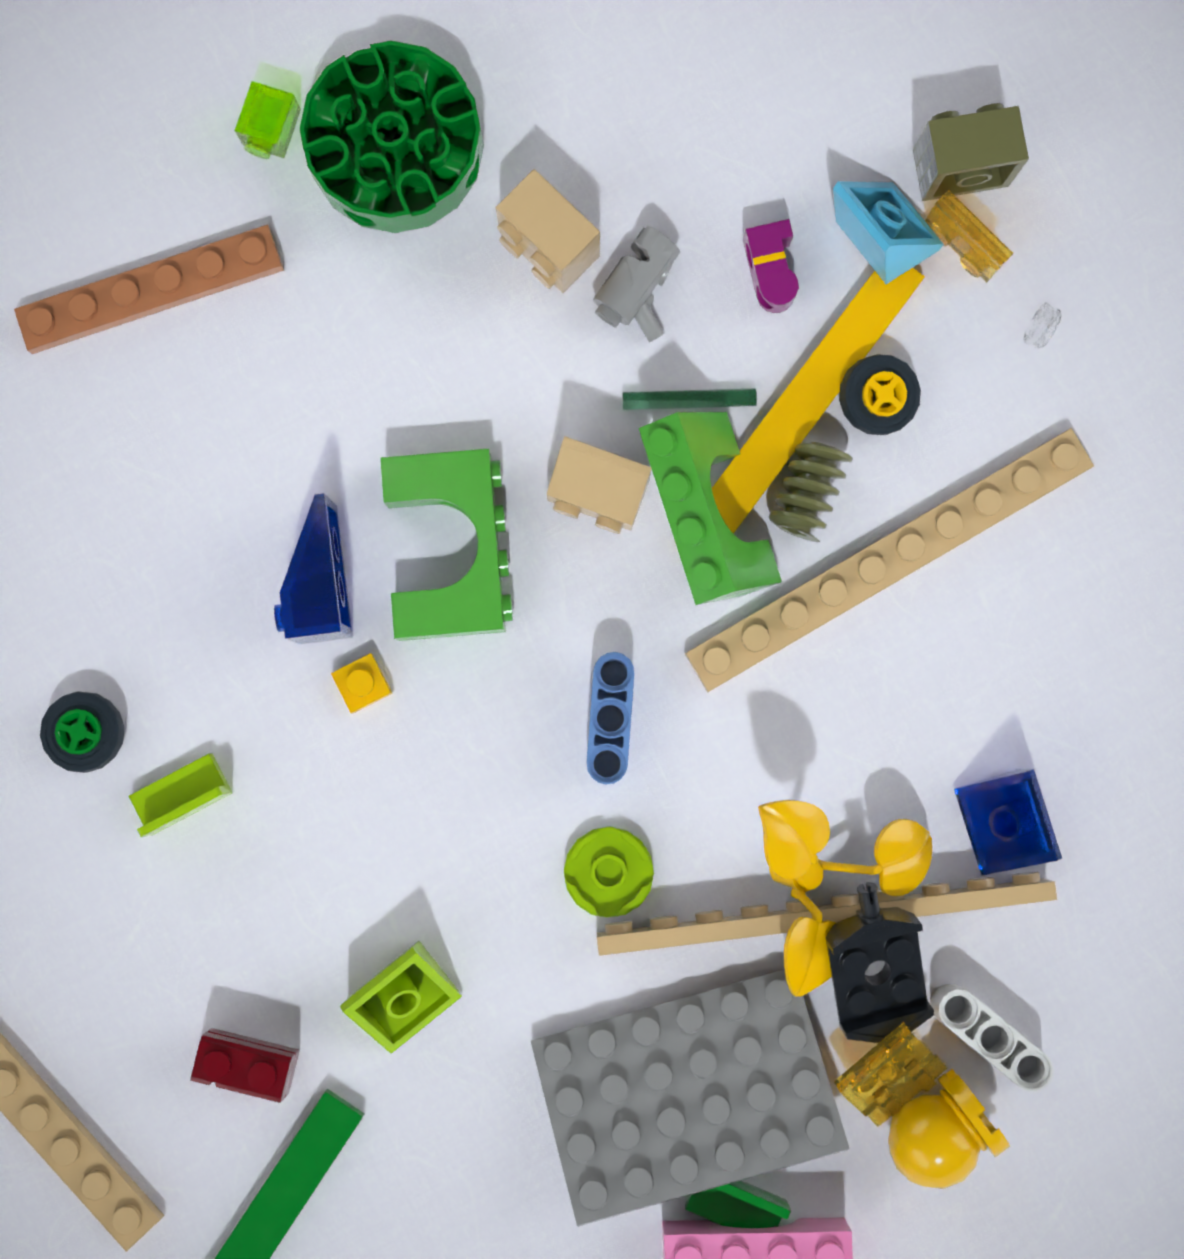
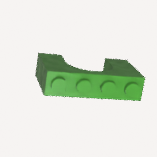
M676 412L640 427L639 432L695 605L745 596L781 583L782 580L769 540L744 542L737 538L725 524L714 500L710 480L711 466L740 455L727 412Z
M489 449L380 458L383 501L389 509L425 505L449 506L462 512L471 520L476 528L478 537V551L474 564L458 582L440 589L391 593L394 639L407 641L506 632L505 622L513 621L511 594L503 595L501 577L509 576V561L507 549L499 550L498 532H506L504 505H495L494 488L502 487L500 460L492 461Z

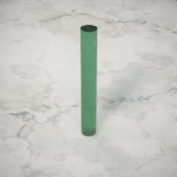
M756 388L622 392L623 410L756 406L757 392Z

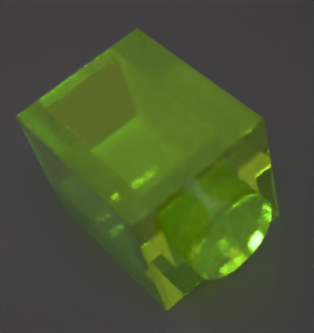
M251 81L234 131L244 146V150L263 159H269L270 155L285 158L301 108L294 94Z

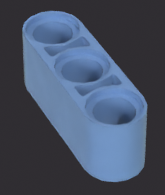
M610 652L601 656L595 663L593 670L587 770L591 778L605 785L614 784L621 780L626 774L628 767L634 666L628 657L618 652ZM609 661L620 662L626 669V680L618 686L607 685L601 678V668ZM605 706H615L620 709L624 719L620 729L613 732L604 731L597 723L598 712ZM602 751H612L620 759V768L611 777L600 776L594 769V759Z

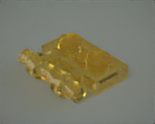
M903 1022L838 1077L834 1084L852 1105L865 1117L869 1116L873 1123L880 1127L890 1117H894L905 1102L913 1099L922 1090L928 1092L937 1085L935 1079L946 1071L948 1067Z

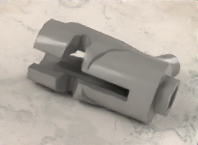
M647 226L646 228L643 227L631 244V249L636 253L637 258L634 256L622 257L593 298V301L598 306L595 311L596 315L615 328L619 323L629 325L635 317L647 340L651 342L664 334L650 309L654 301L652 291L657 284L660 286L664 284L680 250L660 231Z

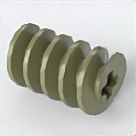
M819 442L798 444L795 448V453L801 460H793L788 466L789 471L795 477H786L782 481L783 488L790 494H779L775 499L776 504L784 511L770 512L769 520L779 529L793 536L813 542H821L810 533L811 529H826L827 524L818 518L817 514L818 512L833 511V507L823 500L824 496H839L840 491L830 481L831 479L846 478V474L836 465L838 462H852L853 457L840 449Z

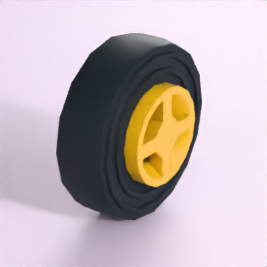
M876 354L858 360L847 370L840 384L839 402L843 415L853 427L866 434L888 435L901 430L914 418L920 405L921 388L917 375L906 362L892 355ZM871 389L875 391V397H876V399H875L874 402H873V399H874V398H873V392L871 391Z

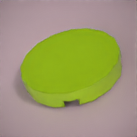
M611 826L592 829L578 838L567 853L564 867L566 889L576 905L591 915L607 918L626 915L639 907L651 891L654 875L652 858L643 842L629 831Z

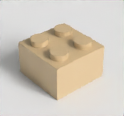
M535 169L495 207L498 219L497 229L502 235L499 241L514 257L519 258L523 255L534 265L531 269L532 273L548 289L555 285L564 293L600 257V231Z

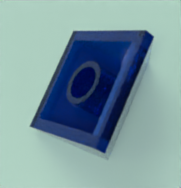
M1016 769L954 789L981 876L1062 859L1034 769Z

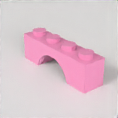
M845 1217L799 1218L793 1223L770 1228L728 1227L715 1224L709 1220L662 1221L663 1259H853L852 1231Z

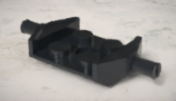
M867 882V890H865L863 884L857 887L861 907L860 910H856L857 915L834 924L825 938L839 1026L847 1040L881 1043L883 1064L886 1067L895 1068L894 1060L897 1066L903 1063L900 1039L934 1016V1009L926 996L918 932L923 931V927L914 913L898 907L880 908L877 892L878 886L875 883ZM885 961L883 969L878 974L873 976L865 975V971L871 963Z

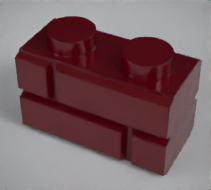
M211 1028L201 1036L190 1081L211 1085L214 1082L218 1088L281 1103L289 1094L300 1050Z

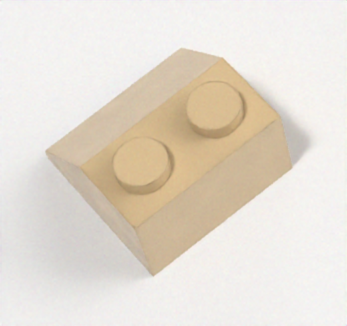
M564 436L547 491V500L554 503V511L565 516L578 519L579 514L583 513L597 518L595 525L616 534H620L622 528L631 531L646 492L652 469L649 466Z

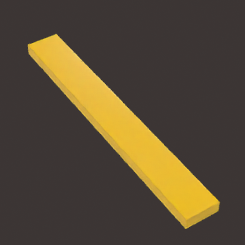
M911 268L888 284H885L874 270L740 449V455L734 457L714 484L712 492L715 503L725 524L733 534L794 454L796 446L803 442L838 395L840 384L847 370L858 360L867 356L923 281L925 276Z

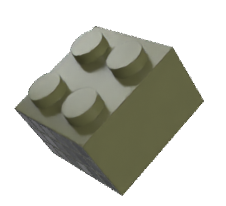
M994 103L980 107L976 110V113L959 116L958 111H946L933 116L927 122L913 149L922 201L1009 187L1029 160L1019 106L1004 108L1003 104Z

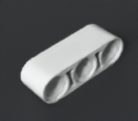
M956 984L940 986L934 992L931 998V1006L934 1009V1016L937 1020L1006 1077L1027 1091H1037L1049 1084L1052 1078L1053 1067L1047 1055L982 1001ZM962 996L965 1002L963 1013L957 1018H947L945 1013L947 1001L952 997ZM990 1026H998L1001 1032L998 1043L993 1047H983L981 1043L983 1031ZM1029 1055L1034 1056L1036 1060L1034 1072L1029 1076L1019 1077L1017 1067L1020 1060Z

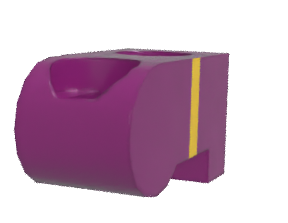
M790 219L747 228L743 236V244L757 300L764 310L771 313L786 311L793 304L799 289L798 279L795 273L788 268L784 248L790 247L793 239Z

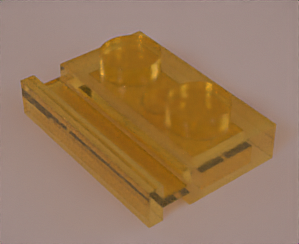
M950 190L935 203V206L925 219V222L943 242V246L949 245L961 257L960 263L963 268L976 278L981 277L986 283L1014 254Z

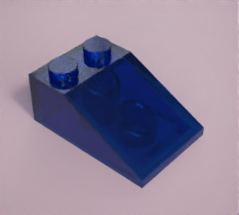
M324 493L314 495L279 592L281 604L274 605L277 631L284 632L285 639L297 644L353 638L337 505Z

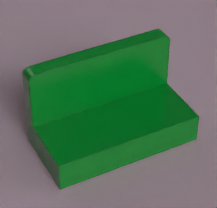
M742 1180L689 1195L685 1203V1210L722 1226L736 1228L778 1227L781 1219L788 1220L791 1213V1208L786 1199Z

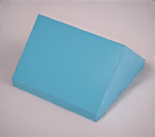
M838 181L834 186L836 223L885 284H888L932 256L944 245L893 182Z

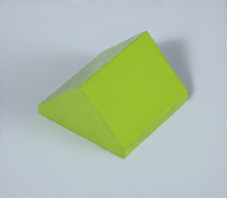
M418 941L349 996L340 1005V1008L344 1014L392 1054L459 1000L462 995L422 943Z

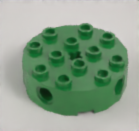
M391 40L370 44V48L357 50L348 57L343 55L326 66L306 95L299 128L307 166L313 179L331 206L361 227L391 233L429 227L457 209L478 178L484 148L475 98L455 66L426 47ZM396 134H400L401 137L399 139H394ZM385 139H392L393 141L386 142Z

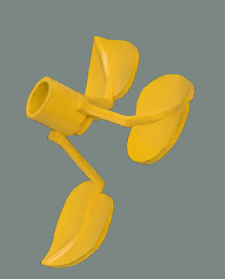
M780 800L758 806L763 826L764 853L770 875L775 882L792 888L791 897L798 899L812 915V919L804 916L797 918L789 928L785 939V976L793 996L801 997L832 977L825 937L836 922L831 920L822 921L823 915L821 910L805 893L817 888L821 884L823 870L868 875L879 874V885L884 894L903 896L910 893L925 878L932 859V838L930 832L922 825L909 819H897L888 823L881 830L875 842L874 856L878 863L876 865L866 866L827 862L818 859L816 855L824 849L830 837L827 816L819 807L798 800Z

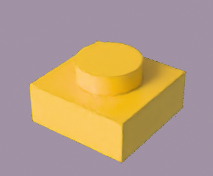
M372 653L331 673L351 714L393 694Z

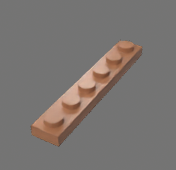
M267 224L15 308L14 311L26 349L31 354H35L284 271L271 229Z

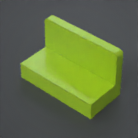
M209 753L128 797L143 824L142 827L137 829L142 838L161 832L231 795L233 792L213 753Z

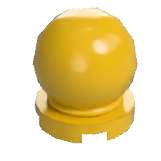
M952 1068L937 1079L943 1088L939 1092L940 1095L922 1094L905 1102L891 1121L888 1144L896 1169L909 1181L920 1186L946 1189L963 1182L976 1168L980 1150L986 1151L988 1149L994 1157H997L1010 1147L1000 1129H996L983 1113L985 1108Z

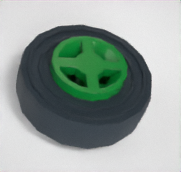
M77 691L60 697L49 706L41 721L40 739L45 753L54 764L67 771L87 773L103 768L116 757L123 744L125 728L120 712L110 700L97 693ZM87 721H88V724H87V725H88V727L90 728V731H88V728H87V726L85 725V724L87 723Z

